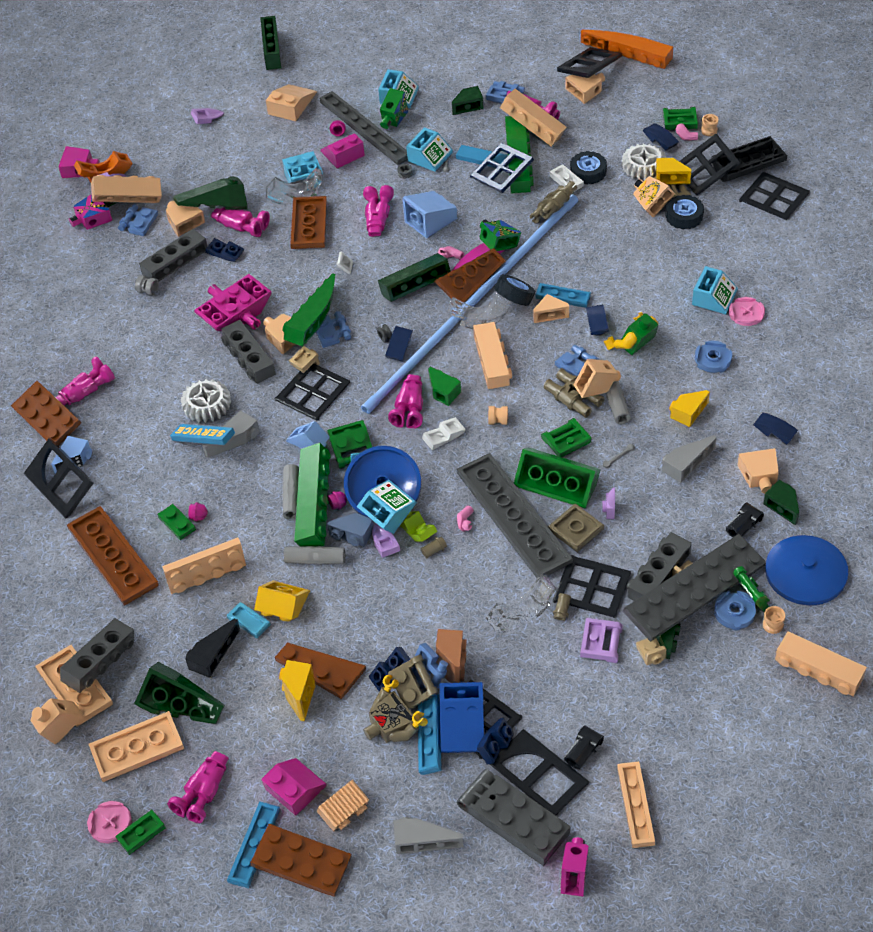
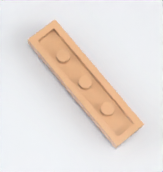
M638 761L617 764L632 848L655 846L640 763Z

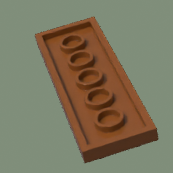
M101 506L67 524L68 530L124 606L159 586L157 579Z

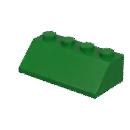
M528 447L522 449L513 483L518 488L586 508L597 485L601 469Z

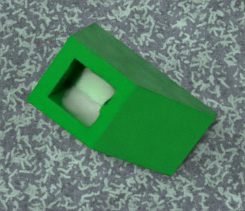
M430 366L428 373L433 399L449 406L461 393V381Z

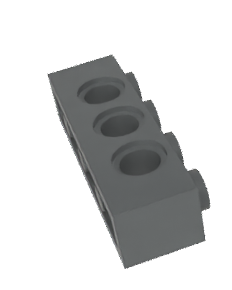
M195 229L190 230L140 262L142 275L147 276L148 279L155 278L158 282L206 252L208 247L206 238Z
M241 320L221 328L223 335L221 340L224 346H229L231 355L238 358L237 360L241 368L245 367L250 380L254 379L258 384L276 375L274 363Z
M672 532L666 538L663 537L659 543V548L651 552L648 562L645 565H641L635 579L632 578L628 582L626 588L628 590V598L635 601L668 580V578H671L673 567H681L690 555L692 542Z
M114 618L60 667V681L79 693L85 688L90 687L93 681L99 675L104 674L107 668L113 662H116L123 652L133 646L135 641L134 629Z

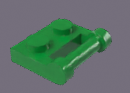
M690 107V109L663 108L662 114L666 130H676L678 124H684L687 129H698L696 107Z
M575 418L568 420V423L550 432L546 431L541 434L542 440L559 457H564L586 446L592 440L591 436Z
M366 426L329 437L339 469L345 468V465L351 463V456L342 458L341 454L366 447V449L372 448Z
M743 566L737 567L733 571L734 576L742 584L755 604L765 613V610L770 607L768 605L770 599L763 591L759 592L757 589L759 585L752 576H747V571Z

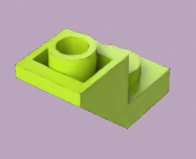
M410 511L400 525L415 542H423L438 532L434 525H426L419 511Z

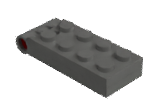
M487 769L480 773L456 801L462 810L542 866L547 863L570 834V825Z

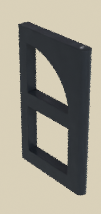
M589 47L558 66L557 72L589 78L621 58L622 53ZM592 54L607 58L599 61L586 57ZM576 63L587 65L586 67H571Z
M49 438L24 472V475L65 519L73 513L94 484L75 462ZM53 450L64 463L51 481L47 483L45 467L47 459ZM71 469L83 482L69 502L65 504L55 493V490Z
M525 729L521 730L510 741L508 748H503L498 753L495 762L490 764L528 797L555 816L589 784L585 777ZM521 754H532L543 758L544 760L523 781L502 765L507 759ZM552 766L574 783L553 805L530 788Z

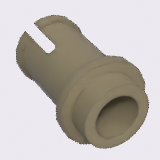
M435 537L434 541L420 549L427 559L439 551H444L447 544L442 537Z
M563 593L558 595L556 609L553 611L554 619L565 621L568 618L569 614L567 612L571 600L570 595Z

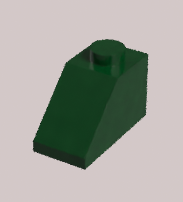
M478 86L462 89L451 102L452 115L484 109L483 96Z
M779 479L765 493L763 504L796 525L799 517L796 490Z

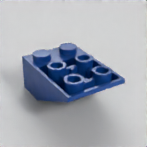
M483 682L440 683L441 753L479 752L477 746L484 736Z

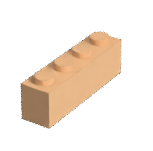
M517 89L511 91L500 106V109L551 147L561 138L567 128Z
M97 175L93 176L91 182L92 202L159 203L162 197L160 178H155L154 176L122 177L115 175L109 177Z
M495 322L473 325L474 339L487 388L493 389L510 386L509 379H512L511 368H507V365H509L507 354H503L505 348L503 341L500 342L499 340L501 339L500 329H496Z
M787 631L777 648L775 660L783 667H791L803 676L815 678L820 684L830 685L844 695L849 694L853 697L864 678L867 668Z

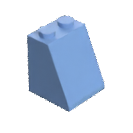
M435 191L408 195L402 198L405 223L425 238L432 236L457 219L456 206Z

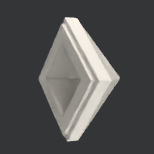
M341 251L339 252L337 268L351 274L353 260Z

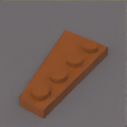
M493 248L434 282L460 307L506 260Z
M288 642L275 656V661L284 666L287 660L311 664L315 684L340 699L346 695L366 670L365 665Z

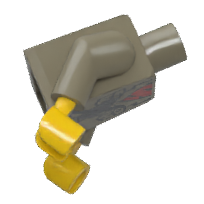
M386 675L383 678L385 687L381 688L370 708L369 718L371 725L363 729L369 740L380 734L386 743L390 741H408L419 730V725L423 727L428 724L426 718L421 719L424 713L416 711L412 714L396 692L390 691L391 688L395 689L399 685L396 679L390 684L392 675Z

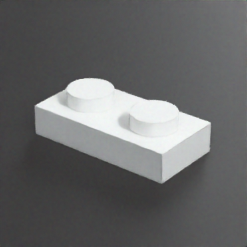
M563 164L550 171V177L559 185L565 187L569 181H573L575 184L572 187L577 185V190L584 187V181Z

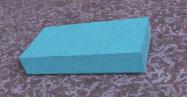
M239 602L227 614L229 620L238 619L239 626L255 638H258L271 625L267 619L242 602Z

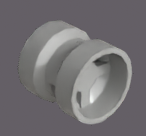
M139 275L135 282V290L137 292H146L151 296L155 294L151 293V291H157L159 287L157 279H148L147 276Z

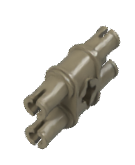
M569 181L565 187L560 185L555 191L547 194L543 201L538 203L537 209L530 214V219L535 217L532 221L538 223L542 217L548 219L552 213L559 211L564 203L569 201L570 195L577 190V185L572 187L575 182Z
M563 368L557 372L556 378L565 383L564 386L556 384L551 379L546 380L543 388L554 395L556 401L562 402L569 410H575L585 418L591 414L592 408L583 403L582 400L587 399L597 407H600L605 400L604 396L600 394L582 398L573 385L578 376H573Z

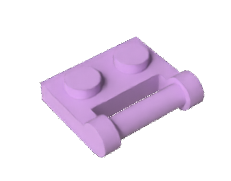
M586 618L580 657L617 663L619 657L617 654L619 636L622 633L623 625L614 621ZM606 630L612 632L609 651L603 650Z

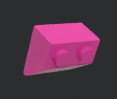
M355 133L320 150L337 169L365 156L363 141Z
M297 758L276 764L261 779L265 790L295 816L327 786L324 781Z

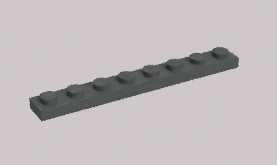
M331 91L320 97L322 105L394 163L399 165L408 160L405 148L336 93Z

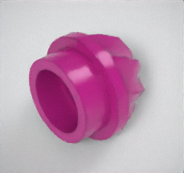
M335 120L330 124V132L333 135L341 136L344 134L346 127L342 121Z
M333 491L331 495L327 496L332 510L337 508L340 510L346 505V495L341 491Z
M199 502L190 504L188 510L189 519L198 522L207 516L208 511L205 505Z

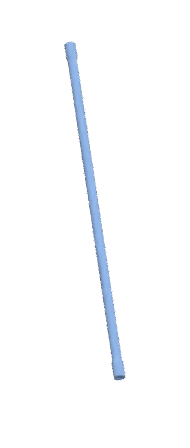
M570 195L569 201L564 203L561 209L555 212L361 406L362 411L370 414L379 405L380 401L495 286L500 275H505L567 211H570L578 202L577 196Z

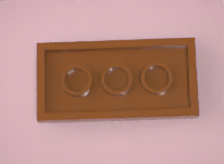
M327 196L293 197L291 249L325 248Z
M38 381L30 386L11 405L46 441L48 438L52 439L58 446L81 424V421Z
M268 824L250 864L251 867L335 897L352 854Z

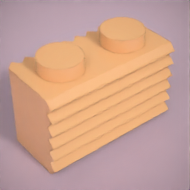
M352 779L318 807L317 813L333 832L337 828L343 830L351 823L349 819L353 815L360 816L368 809L366 805L369 799Z

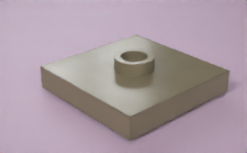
M574 504L552 522L548 528L556 537L578 552L604 530V524L577 504Z

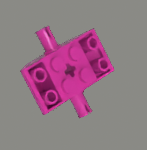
M248 274L223 291L215 284L210 286L208 293L213 298L196 308L194 312L216 331H222L221 328L238 320H241L244 325L248 324L255 330L261 324V321L256 316L262 313L272 293L262 283Z

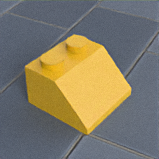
M274 580L258 586L254 610L260 611L261 615H275L282 621L290 622L299 616L310 590Z
M287 660L285 667L281 668L279 679L282 680V691H284L286 700L300 721H305L316 687L312 665Z

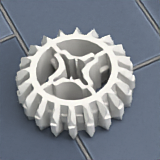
M643 143L642 145L636 144V147L631 146L630 149H626L622 156L623 171L626 172L627 176H631L632 179L637 177L638 180L642 178L645 181L647 177H656V158H666L665 152L661 148H657L656 145L651 146V144L645 145Z
M205 379L202 382L198 380L196 384L192 382L191 387L187 386L186 391H183V397H181V406L185 415L190 417L192 421L196 419L198 423L202 420L207 423L208 419L214 422L215 417L220 419L221 414L226 415V410H229L231 404L230 392L225 384H222L220 381L216 382L214 379L211 381Z

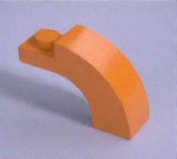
M113 151L111 156L104 162L91 164L76 160L74 167L81 177H88L91 183L93 176L106 172L109 175L125 174L133 163L127 154Z

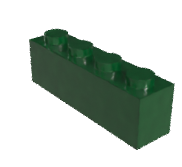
M260 17L266 70L280 69L282 67L276 17Z
M436 253L379 279L378 284L383 297L392 302L433 283L438 278L451 272L448 259Z

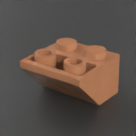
M438 629L436 654L439 657L436 663L439 665L441 660L446 661L448 666L445 678L450 683H460V681H464L467 639H463V631Z

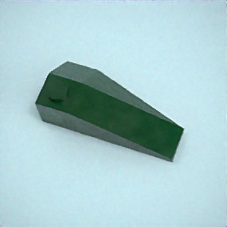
M235 176L223 178L173 196V200L178 206L200 207L201 204H204L214 209L215 206H226V210H243L248 207L244 184Z
M160 662L149 668L134 702V705L152 714L159 715L160 711H169L171 717L178 718L179 715L189 716L193 721L211 724L217 723L225 706L182 674Z

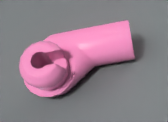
M684 124L677 125L676 133L682 140H698V132H689Z
M451 246L442 247L438 250V253L445 258L455 257L461 260L464 257L463 251Z
M469 505L457 514L458 528L461 531H469L472 528V525H469L471 521L467 520V518L473 514L474 510Z

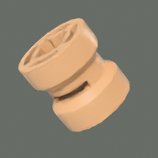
M706 114L703 116L701 127L703 135L713 136L717 134L719 119L716 115Z
M489 406L488 424L501 423L502 425H508V406H502L501 408Z
M771 606L765 610L763 620L765 631L771 634H777L782 631L785 621L784 610L777 606Z

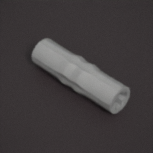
M615 381L609 391L606 392V398L615 422L617 424H625L631 417L619 381Z
M288 464L283 468L282 495L283 517L285 519H296L299 467L294 464Z
M285 546L284 562L319 565L344 564L345 548Z

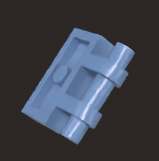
M494 81L486 93V100L503 103L508 91L517 89L519 92L524 93L525 87L515 83L513 85L507 84L505 81Z
M133 204L126 211V216L120 220L118 229L124 231L127 227L129 233L145 236L158 216V210L142 207L140 211H137L138 206Z
M340 311L334 313L335 319L332 320L327 315L320 328L316 331L323 348L340 343L339 338L343 336L345 340L351 339V330L346 325V319L344 315H341ZM339 326L340 329H339V330H335L334 327Z
M573 345L571 351L575 354L572 355L566 352L555 361V366L559 369L563 368L573 376H578L585 364L579 359L599 360V358L588 354L583 347Z
M427 643L420 644L415 656L422 655L424 659L423 664L429 676L431 673L434 675L431 680L439 690L440 681L447 673L448 663L441 660L438 665L436 661L439 656ZM416 667L411 668L420 688H426Z

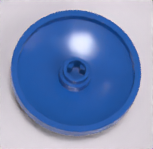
M376 446L358 454L347 467L344 476V491L351 507L358 514L368 517L357 508V505L369 490L387 480L392 481L417 502L422 484L419 468L412 457L403 450L391 446Z
M798 535L778 542L770 550L766 560L765 573L773 590L786 600L801 605H820L833 600L843 591L848 579V565L840 550L830 542L814 536Z

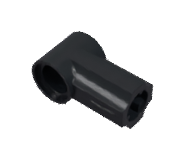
M746 502L740 508L738 515L726 526V532L732 538L738 534L743 537L751 527L755 528V525L762 521L764 513Z
M586 725L580 729L575 740L576 742L564 756V761L568 765L579 770L592 752H597L595 749L598 745L601 746L604 741L603 735Z

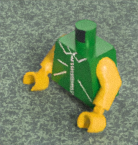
M639 312V315L633 318L635 321L629 325L621 340H615L611 336L603 342L608 350L615 347L617 349H625L629 354L633 355L656 336L659 326L658 321L653 316Z

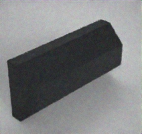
M771 136L730 149L739 160L740 165L720 179L722 182L730 181L787 161L788 155ZM724 154L713 162L712 165L718 172L729 164L730 161Z

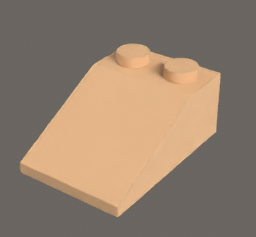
M290 84L273 90L266 99L267 112L272 116L297 121L317 91Z

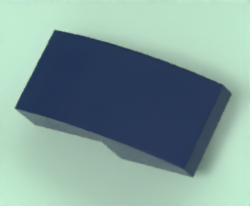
M656 123L642 130L652 143L657 141L665 151L679 143L668 130Z
M214 238L206 248L205 253L227 261L236 262L244 252V248L231 241L226 244Z
M604 305L587 307L586 311L591 335H603L605 332H609Z
M395 326L385 357L403 362L413 330Z
M763 412L753 424L767 437L772 433L786 445L798 431L786 421Z
M396 647L385 662H379L368 677L380 692L381 688L385 687L383 678L389 675L388 672L406 663L410 658L402 647Z
M504 717L494 723L477 746V750L487 765L495 762L500 749L508 748L513 737L512 728L507 724Z

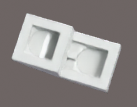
M455 417L440 422L439 428L423 433L422 439L431 450H434L459 437L466 429Z

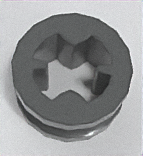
M405 163L398 166L397 170L400 178L406 179L412 176L411 165Z
M386 324L382 325V328H377V334L383 342H386L387 338L391 339L392 333Z

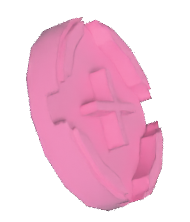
M752 297L737 298L729 306L730 318L742 326L756 325L763 320L765 315L764 305Z
M116 801L104 802L98 805L95 811L90 813L87 821L88 830L93 839L100 843L109 844L117 842L115 836L132 824V817L124 804Z

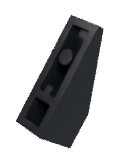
M234 618L198 641L192 650L190 649L187 652L185 660L189 670L209 678L211 677L240 632L238 619Z

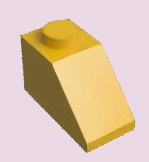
M656 158V179L665 184H690L691 168L674 158Z
M704 390L681 394L676 401H672L669 407L671 411L670 418L691 427L709 403L710 391Z

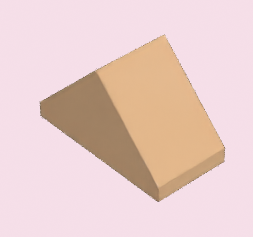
M548 294L533 309L534 323L569 318V304Z

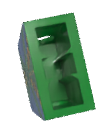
M389 89L380 107L382 118L380 126L382 128L398 127L408 113L404 91Z
M485 219L481 221L479 237L490 250L494 248L496 251L518 246L521 236L519 230L502 220L489 222Z

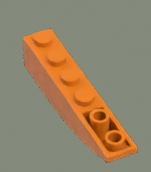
M581 30V43L598 49L622 53V56L640 61L641 63L665 69L673 59V46L625 33Z

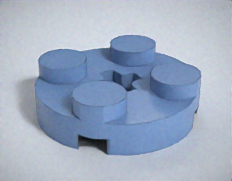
M707 341L705 345L701 347L699 345L696 348L695 362L701 370L711 373H722L726 371L732 362V351H729L726 348V344L720 341Z
M727 591L716 599L714 615L720 624L737 631L748 627L754 621L756 615L755 602L745 592L737 591V593H730V591ZM731 608H739V612H732Z

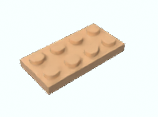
M235 538L164 565L162 568L171 594L181 593L194 585H202L207 580L220 578L225 573L238 571L246 566L241 542L239 538Z
M69 645L35 667L57 699L73 701L84 716L76 724V727L112 706L113 702L97 679L81 693L60 681V667L77 653L74 647Z
M169 711L89 743L102 782L184 749Z

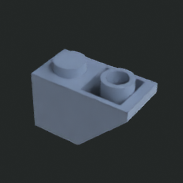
M354 513L329 521L327 525L329 535L332 538L348 541L353 546L365 547L372 535L374 521L369 517Z

